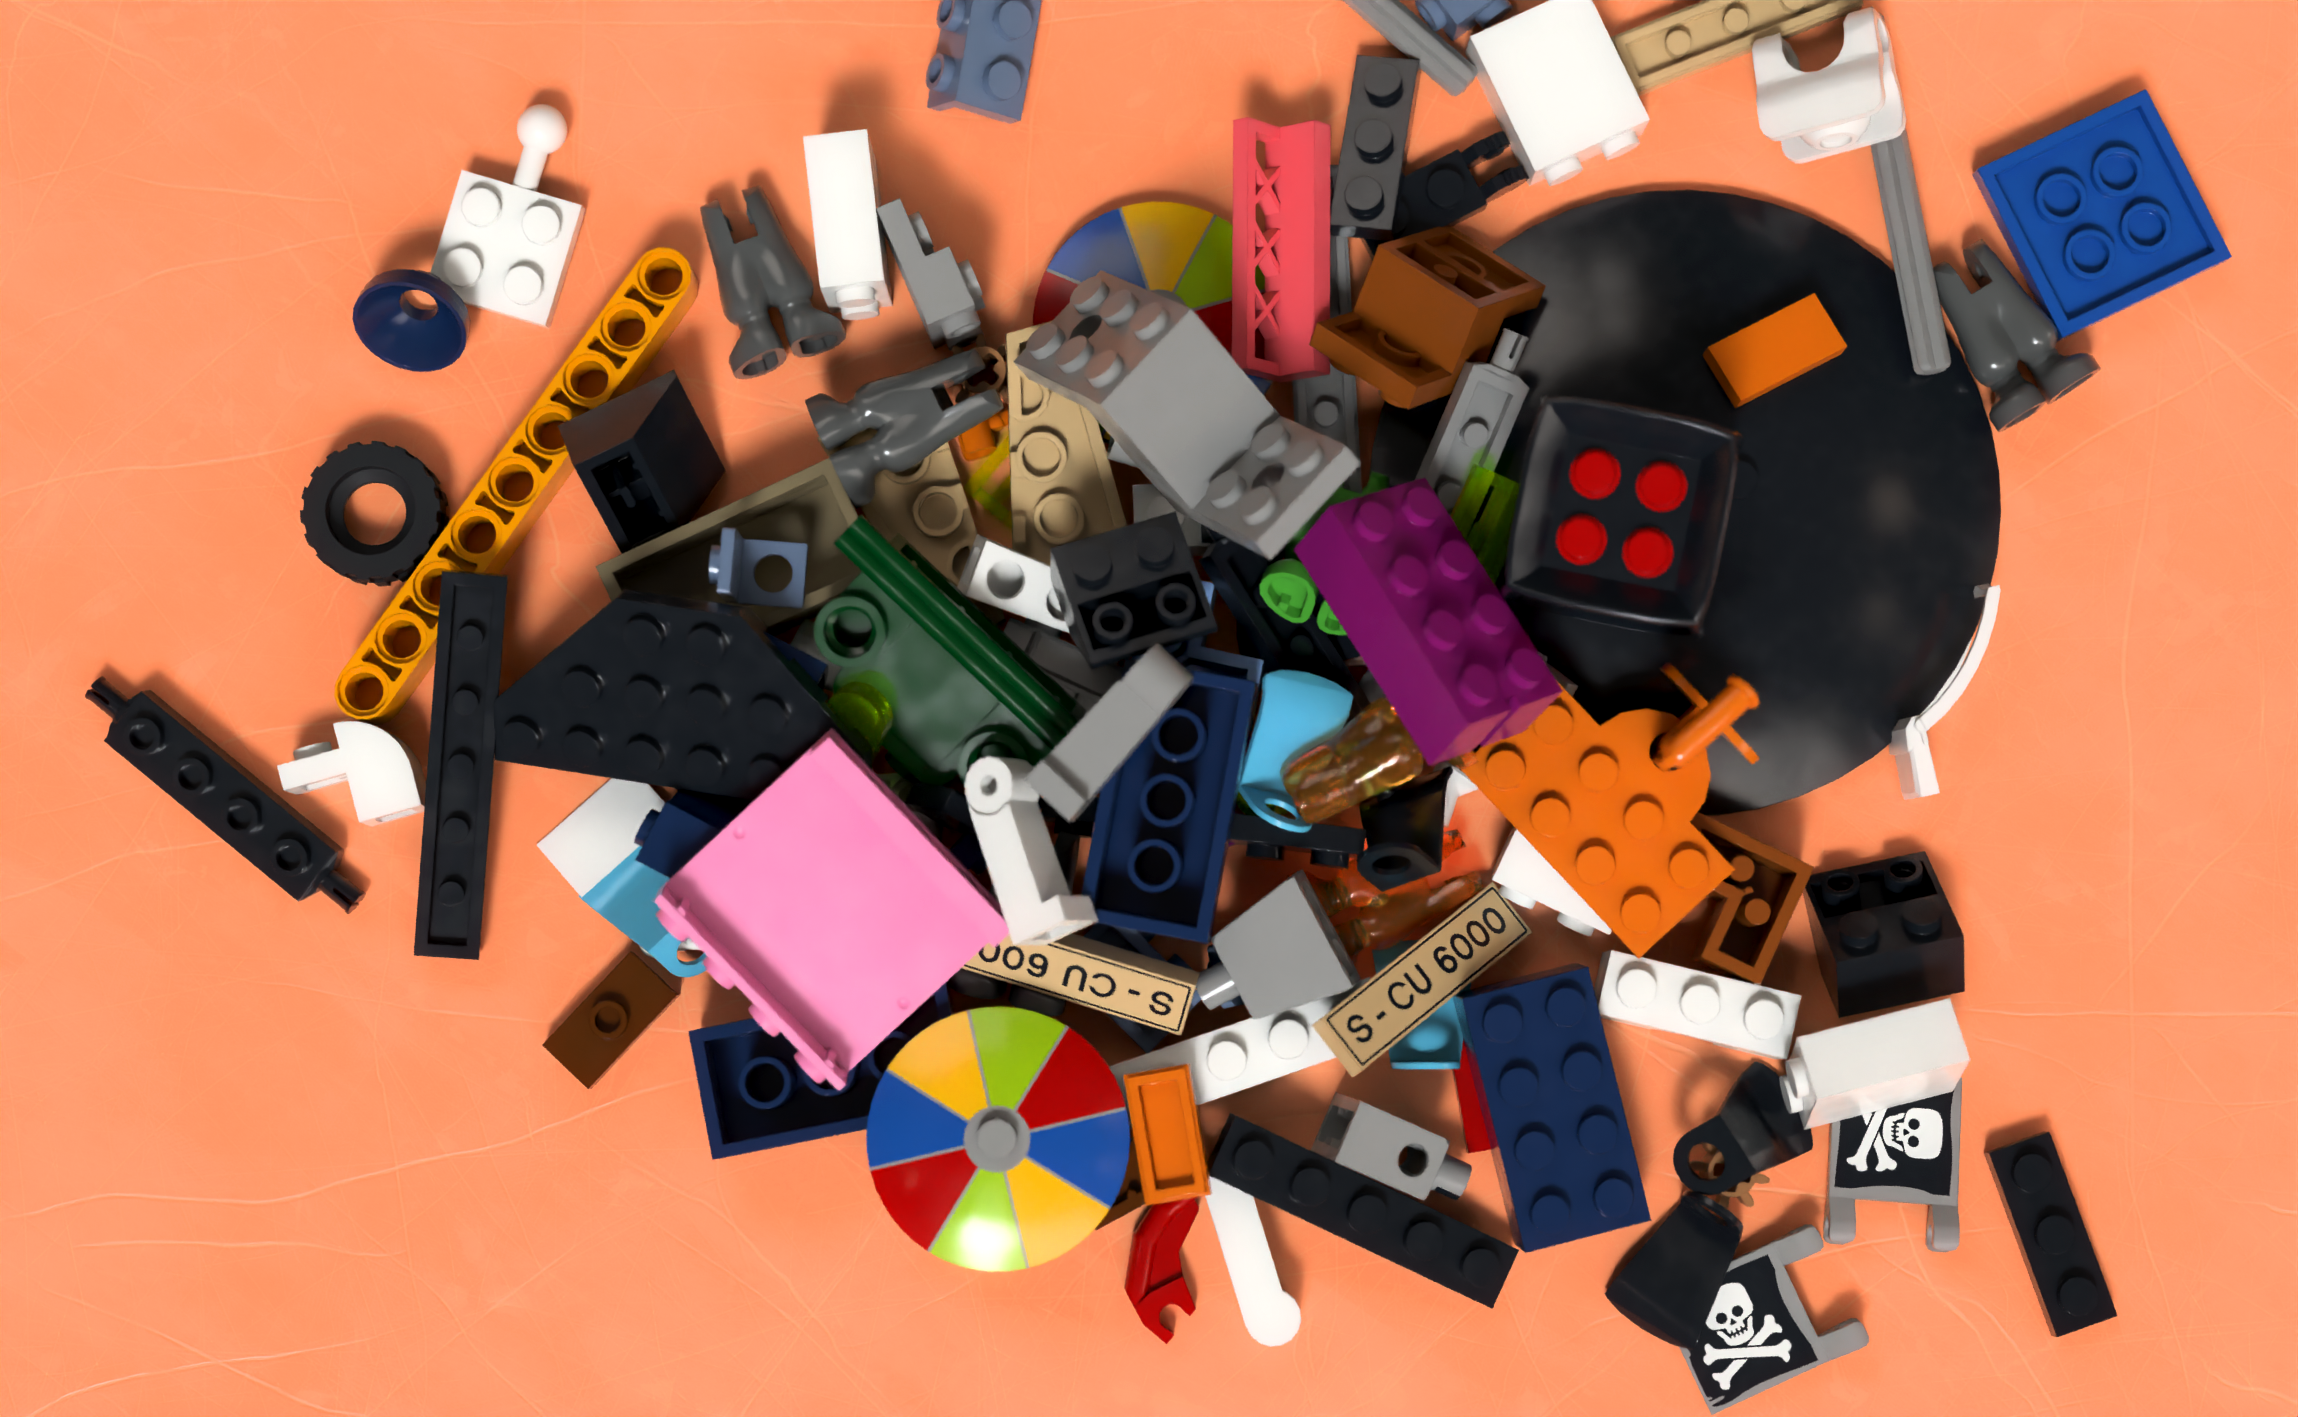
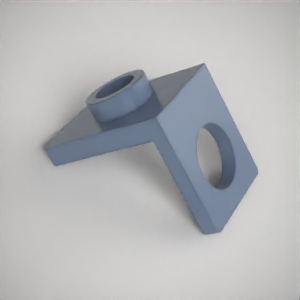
M722 527L721 546L712 545L709 584L717 585V593L726 603L802 609L804 607L809 547L806 543L743 539L736 528ZM767 556H781L791 564L792 579L789 585L782 591L767 592L756 583L755 569L758 563Z

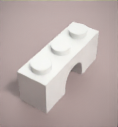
M1614 950L1602 953L1594 987L1601 1018L1650 1030L1655 1029L1711 1042L1713 1045L1771 1059H1788L1802 996L1643 957L1638 958L1637 956Z

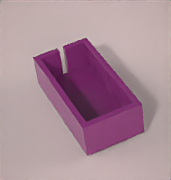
M1425 477L1329 506L1294 548L1295 553L1429 766L1470 752L1479 743L1481 747L1524 732L1563 692Z

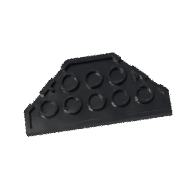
M628 589L622 591L601 611L577 629L494 700L495 760L755 800L831 728L838 733L871 769L873 747L856 727L850 731L825 703L829 697L795 658H792L790 661L786 659L765 635L764 631L768 627L750 607Z

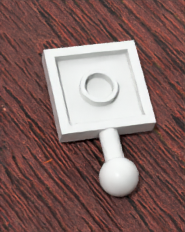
M537 104L527 108L521 114L517 123V135L524 147L512 184L461 170L430 273L438 276L461 297L464 304L550 329L586 209L580 204L537 192L548 154L557 151L567 137V123L561 112L550 105Z

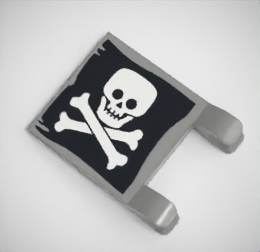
M1962 1078L1958 1081L1953 1092L1830 1123L1827 1198L1823 1221V1239L1825 1242L1840 1245L1852 1242L1856 1235L1855 1200L1929 1205L1925 1238L1927 1249L1932 1252H1948L1957 1249L1960 1240L1958 1186Z
M1812 1224L1798 1227L1770 1243L1733 1259L1696 1348L1687 1349L1679 1347L1711 1415L1830 1360L1859 1350L1869 1343L1866 1329L1857 1318L1843 1321L1819 1335L1816 1334L1784 1267L1821 1251L1824 1247L1818 1230Z

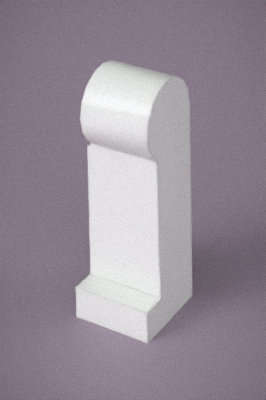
M977 534L957 588L968 597L1069 633L1051 582V565Z
M985 757L976 761L966 774L965 794L969 805L968 809L1013 945H1048L1097 922L1098 918L1090 896H1075L1069 892L1037 802L1040 794L1024 780L1034 767L1020 759Z
M1209 1176L1212 1194L1205 1195L1245 1326L1251 1337L1260 1344L1270 1347L1281 1346L1292 1340L1298 1332L1301 1323V1313L1293 1296L1281 1288L1254 1197Z

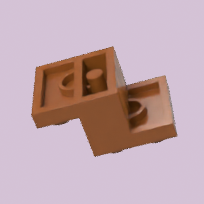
M1450 225L1445 227L1439 226L1378 245L1354 310L1318 322L1309 345L1329 357V362L1335 369L1348 375L1358 376L1378 389L1380 397L1386 402L1397 407L1411 409L1452 394L1466 361L1486 362L1503 320L1537 308L1546 285Z

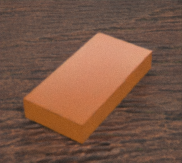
M1813 293L1707 347L1702 356L1736 409L1841 355L1847 348V344L1816 294Z
M1190 1064L1123 1075L1145 1205L1211 1195L1212 1188Z

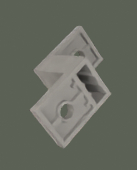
M1102 270L1096 276L1086 279L1075 288L1070 297V303L1052 322L1042 325L1032 333L1026 343V349L1014 360V363L1029 380L1086 407L1177 512L1270 560L1361 464L1346 445L1280 416L1191 308Z

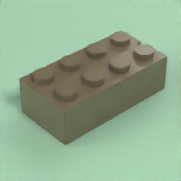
M827 458L596 566V569L611 601L622 591L628 589L750 607L768 627L765 632L777 636L802 624L806 618L811 620L817 617L820 610L830 600L838 597L862 572L833 544L858 518V515L830 458ZM722 527L736 528L743 539L806 543L809 551L804 607L798 609L726 603L717 593V585L709 584L712 545L721 546ZM777 555L763 558L755 569L757 585L767 592L782 591L789 585L793 575L792 567L788 560Z

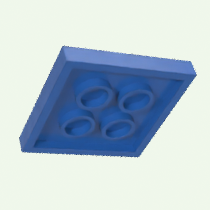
M2146 89L1984 165L1972 174L2038 306L2055 325L2058 333L2057 342L2210 270L2232 257Z

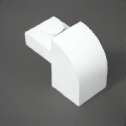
M358 721L333 723L339 745L338 749L332 750L331 742L308 745L293 751L295 761L277 765L283 790L295 795L348 781L358 821L371 827L424 812L426 781L418 758L400 738L368 723Z

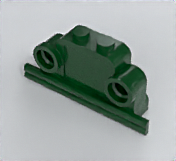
M860 515L833 543L862 572L838 597L830 600L820 610L814 624V639L819 651L827 660L843 667L836 675L833 683L834 697L841 706L837 710L839 717L851 730L856 727L864 738L868 734L873 736L888 751L884 757L901 777L909 782H913L917 778L921 782L940 786L949 783L959 775V779L964 786L966 774L970 767L976 761L985 757L1020 759L1028 762L1035 768L1041 760L1046 759L1083 719L1086 709L900 533L889 541L863 515Z

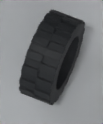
M371 441V444L365 445L357 442L347 445L348 448L341 452L334 451L326 457L328 460L321 467L317 466L310 476L313 478L308 488L304 487L301 497L304 500L303 510H300V520L305 525L307 533L304 536L308 545L315 549L317 552L316 556L325 565L356 583L363 585L374 583L377 586H390V582L397 580L401 582L407 581L449 523V517L446 515V506L449 505L446 494L439 487L440 481L417 457L396 445L395 447H390L386 443ZM372 483L386 484L394 488L401 495L406 506V520L402 530L389 542L379 545H368L356 540L349 533L344 520V510L349 497L360 487Z

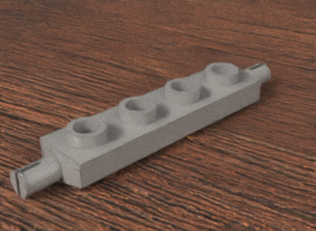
M1506 328L1502 330L1503 333L1489 364L1486 362L1467 361L1464 363L1415 480L1423 477L1427 479L1464 538L1468 533L1529 391V387L1519 376L1513 374L1529 338Z

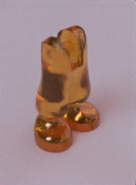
M1383 697L1370 703L1335 736L1304 752L1283 766L1280 771V778L1285 790L1293 797L1294 806L1306 823L1314 824L1332 817L1372 796L1413 780L1420 775L1423 769V754L1387 697ZM1472 750L1446 761L1457 769H1466L1477 763L1478 759Z
M1458 828L1443 832L1442 861L1447 859L1453 852L1466 847V843ZM1357 859L1349 861L1348 869H1340L1337 877L1332 878V880H1323L1317 875L1303 870L1329 919L1340 911L1352 906L1360 909L1358 916L1344 923L1333 925L1355 968L1358 955L1363 949L1386 950L1401 942L1430 920L1468 900L1485 888L1478 870L1463 876L1449 878L1444 881L1445 884L1435 889H1431L1427 878L1423 877L1383 892L1359 874ZM1297 871L1286 875L1285 879L1289 878L1292 874L1296 873Z

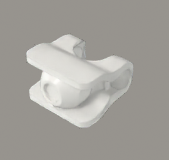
M1873 6L1847 14L1843 22V47L1838 57L1829 66L1819 71H1801L1798 57L1789 42L1782 39L1780 33L1757 39L1754 42L1752 57L1757 85L1756 104L1759 127L1768 139L1774 142L1781 141L1782 150L1790 161L1796 164L1807 163L1891 140L1900 136L1906 126L1905 107L1896 74L1890 34L1885 22Z

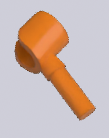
M1008 408L996 413L989 419L958 436V442L966 461L970 462L986 458L998 450L993 432L1000 431L1008 426Z

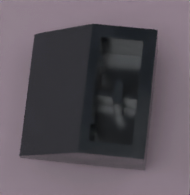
M674 370L558 425L572 464L622 554L690 523L726 471Z
M1175 511L1050 548L1051 582L1070 636L1091 669L1144 654L1157 643L1164 648L1217 632L1216 620Z
M1925 851L1810 875L1803 891L1804 901L1820 972L1839 1018L1965 992L1964 935Z

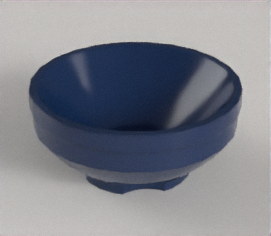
M396 269L373 277L360 292L353 308L352 320L355 331L362 343L378 358L397 368L415 372L441 370L452 365L461 356L468 341L470 317L463 300L438 276L426 271ZM420 290L428 293L436 301L438 307L432 310L418 309L407 301L404 292Z

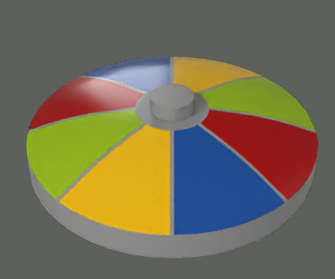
M1174 202L1136 203L1104 213L1076 231L1053 257L1038 288L1033 311V326L1054 320L1070 303V297L1075 288L1086 279L1096 276L1102 270L1191 308L1232 357L1233 225L1201 208ZM1257 265L1255 267V284L1261 295L1265 293V277ZM1257 327L1255 330V357L1264 359V338ZM1246 374L1265 396L1273 381ZM1098 422L1103 442L1109 444L1111 436Z
M1003 1006L983 1007L963 1011L932 1024L910 1040L895 1056L884 1072L872 1099L866 1133L867 1157L873 1183L881 1202L900 1229L915 1243L940 1259L961 1267L991 1272L1015 1271L1034 1267L1063 1255L1084 1240L1100 1224L1115 1201L1125 1177L1129 1159L1130 1126L1127 1107L1114 1074L1097 1050L1081 1035L1067 1025L1038 1012Z

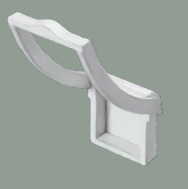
M1987 583L1975 586L1973 591L1974 598L1983 596L1985 598L1980 622L1970 650L1971 640L1956 669L1928 707L1920 715L1899 720L1892 730V742L1889 744L1890 755H1895L1901 793L1904 800L1940 793L1926 731L1950 710L1976 673L1987 649L1996 620L2001 592L2000 585L1991 586Z

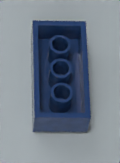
M1125 659L1121 680L1139 660ZM1187 669L1194 676V680L1100 791L1081 896H1090L1098 918L1096 923L1209 943L1212 938L1258 684L1255 681Z
M1572 963L1457 993L1453 997L1490 1142L1491 1153L1514 1244L1523 1252L1528 1253L1652 1221L1588 966Z
M947 981L848 1072L846 1085L840 1091L827 1079L822 1083H817L796 1061L794 1054L799 1050L784 1034L780 1032L776 1037L770 1035L754 1018L688 1031L712 1160L866 1130L875 1091L884 1072L895 1056L921 1031L955 1014L951 991Z

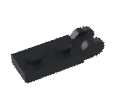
M1505 132L1494 133L1472 144L1461 153L1457 149L1404 176L1394 240L1439 226L1445 227L1450 225L1452 227L1485 210L1487 203L1526 182L1529 177L1522 165L1510 167L1500 172L1480 187H1478L1469 170L1486 160L1499 156L1509 147L1510 142ZM1360 238L1372 261L1378 245L1389 242L1386 240Z

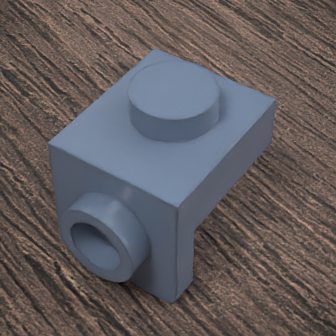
M1415 0L1416 8L1427 25L1435 32L1442 28L1452 42L1476 24H1479L1482 30L1491 27L1501 20L1513 7L1509 2L1510 0Z

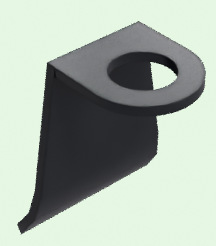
M1452 766L1401 783V788L1383 801L1378 802L1375 794L1361 798L1359 809L1363 829H1366L1365 838L1368 848L1358 856L1357 870L1360 875L1381 892L1441 872L1445 794L1448 780L1453 773Z
M1753 1062L1734 1082L1716 1115L1687 1132L1677 1142L1673 1153L1674 1168L1684 1185L1694 1192L1703 1195L1720 1194L1755 1174L1783 1164L1812 1150L1811 1128L1804 1130L1799 1112L1792 1114L1788 1112L1777 1073L1760 1062ZM1708 1143L1715 1146L1722 1153L1725 1167L1721 1176L1715 1179H1705L1693 1171L1689 1162V1155L1695 1145Z
M1685 1190L1678 1207L1605 1292L1607 1299L1621 1314L1651 1335L1674 1346L1695 1349L1741 1240L1743 1224L1734 1214L1714 1200L1698 1192ZM1704 1207H1706V1208L1712 1210L1713 1212H1715L1716 1214H1718L1721 1218H1719V1217L1715 1216L1714 1214L1710 1213V1212H1709L1708 1210H1706Z

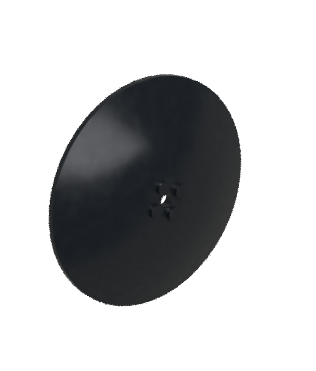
M1698 190L1648 191L1611 197L1563 212L1532 226L1498 247L1493 253L1546 285L1537 308L1503 320L1486 363H1490L1503 333V328L1529 338L1513 373L1519 376L1529 387V391L1465 537V540L1500 594L1506 583L1508 541L1521 474L1533 426L1542 406L1541 398L1543 396H1549L1550 398L1591 399L1669 413L1709 423L1732 433L1739 432L1744 437L1743 448L1737 456L1733 497L1717 578L1710 605L1702 624L1704 637L1701 640H1697L1692 635L1676 636L1631 630L1551 613L1520 601L1508 602L1505 600L1536 650L1547 657L1546 662L1578 686L1572 697L1598 725H1601L1620 712L1642 708L1673 714L1677 718L1680 717L1692 704L1661 670L1667 662L1672 664L1708 703L1727 687L1726 682L1730 676H1737L1745 680L1755 690L1760 702L1756 708H1748L1730 726L1760 759L1751 765L1721 734L1705 748L1707 750L1711 778L1705 802L1698 810L1699 813L1705 816H1721L1757 810L1800 797L1841 778L1873 758L1892 742V730L1898 721L1920 715L1934 700L1956 669L1977 628L1983 610L1985 596L1974 598L1975 586L1987 583L1991 585L1998 554L2001 498L1999 467L1992 430L1979 390L1960 351L1945 330L1951 357L1950 366L1945 371L1937 374L1918 375L1913 368L1896 275L1890 267L1848 236L1809 216L1774 203L1735 194ZM1815 293L1846 342L1847 348L1841 355L1735 409L1702 356L1707 347ZM1451 394L1411 409L1397 407L1384 401L1371 451L1369 477L1372 471L1386 475L1390 478L1389 488L1415 480ZM1661 734L1655 737L1650 745V758L1656 752V743Z

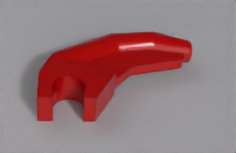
M1198 1197L1152 1204L1132 1235L1124 1289L1143 1325L1165 1344L1172 1339L1174 1333L1161 1323L1159 1317L1162 1309L1167 1305H1177L1189 1316L1196 1310L1182 1273L1179 1251L1199 1212V1206L1195 1201Z

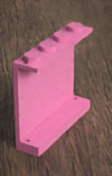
M833 728L825 733L662 885L654 899V902L661 908L656 913V916L668 932L681 942H684L689 937L707 955L702 960V963L711 976L728 990L736 985L753 1003L748 1007V1010L756 1022L774 1037L782 1032L799 1050L794 1054V1057L801 1068L817 1083H822L827 1079L838 1091L846 1085L848 1072L988 942L995 948L1009 935L1000 903Z

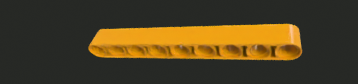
M658 247L647 251L638 260L337 678L334 689L337 705L346 715L371 725H382L391 721L399 714L435 664L439 606H435L430 598V589L433 582L442 576V570L499 574L575 469L565 445L556 450H548L542 447L541 435L544 429L550 423L556 421L567 422L631 391L694 304L698 295V281L689 262L680 252L668 247ZM664 269L681 271L682 282L676 291L668 295H659L651 291V283L658 272ZM638 319L645 323V333L637 344L621 346L615 343V332L624 321ZM592 370L606 372L608 374V384L599 396L584 398L579 395L578 384L581 377ZM519 472L532 474L534 481L531 493L525 499L518 502L506 500L504 486L507 480ZM483 523L494 525L496 540L493 546L488 551L480 554L469 552L467 538L470 531L475 526ZM416 626L421 635V643L418 650L409 657L398 658L393 650V640L396 634L405 627ZM378 678L383 686V696L380 703L372 709L361 710L356 703V691L359 685L367 679Z

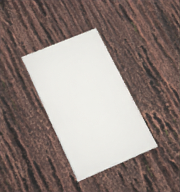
M611 778L537 844V847L582 898L639 847V845L634 843V840L643 820L651 809L661 812L665 802L649 784Z

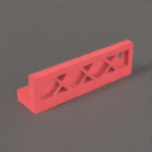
M1250 117L1233 120L1232 358L1245 374L1280 383L1330 374L1329 357L1309 345L1317 323L1330 319L1331 125L1317 120L1278 127ZM1256 140L1265 143L1264 171H1262L1256 159ZM1257 203H1259L1265 215V231L1263 234L1256 222ZM1257 265L1265 277V293L1261 295L1255 284V267ZM1257 327L1264 338V359L1255 357V330Z

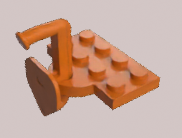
M1667 662L1661 670L1692 704L1680 717L1677 718L1673 714L1642 708L1620 712L1601 725H1598L1558 682L1563 692L1524 732L1480 747L1459 767L1638 958L1643 956L1735 870L1690 821L1705 802L1711 778L1708 755L1705 748L1720 734L1751 765L1760 759L1730 726L1748 708H1756L1760 702L1755 690L1740 677L1730 676L1726 682L1727 687L1708 703L1672 664ZM1661 734L1656 743V752L1650 758V745L1655 737Z

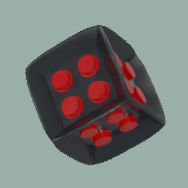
M1543 396L1541 398L1542 406L1530 436L1512 518L1506 558V583L1501 590L1503 598L1508 602L1520 601L1541 610L1576 619L1655 634L1692 635L1695 639L1701 640L1704 637L1702 624L1712 598L1733 497L1737 456L1744 444L1743 435L1739 432L1732 433L1699 420L1669 413L1591 399L1550 398L1549 396Z

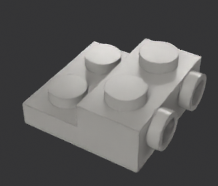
M900 198L876 208L885 238L933 348L936 349L947 344L948 349L952 351L954 345L964 348L975 343L978 334H983L980 327L981 321L976 311L985 308V304L981 296L983 295L969 260L956 263L949 246L934 252L933 242L919 211L907 216Z

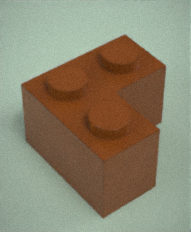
M1697 812L1690 822L1735 870L1706 896L1717 902L1691 956V960L1731 979L1760 985L1814 866Z

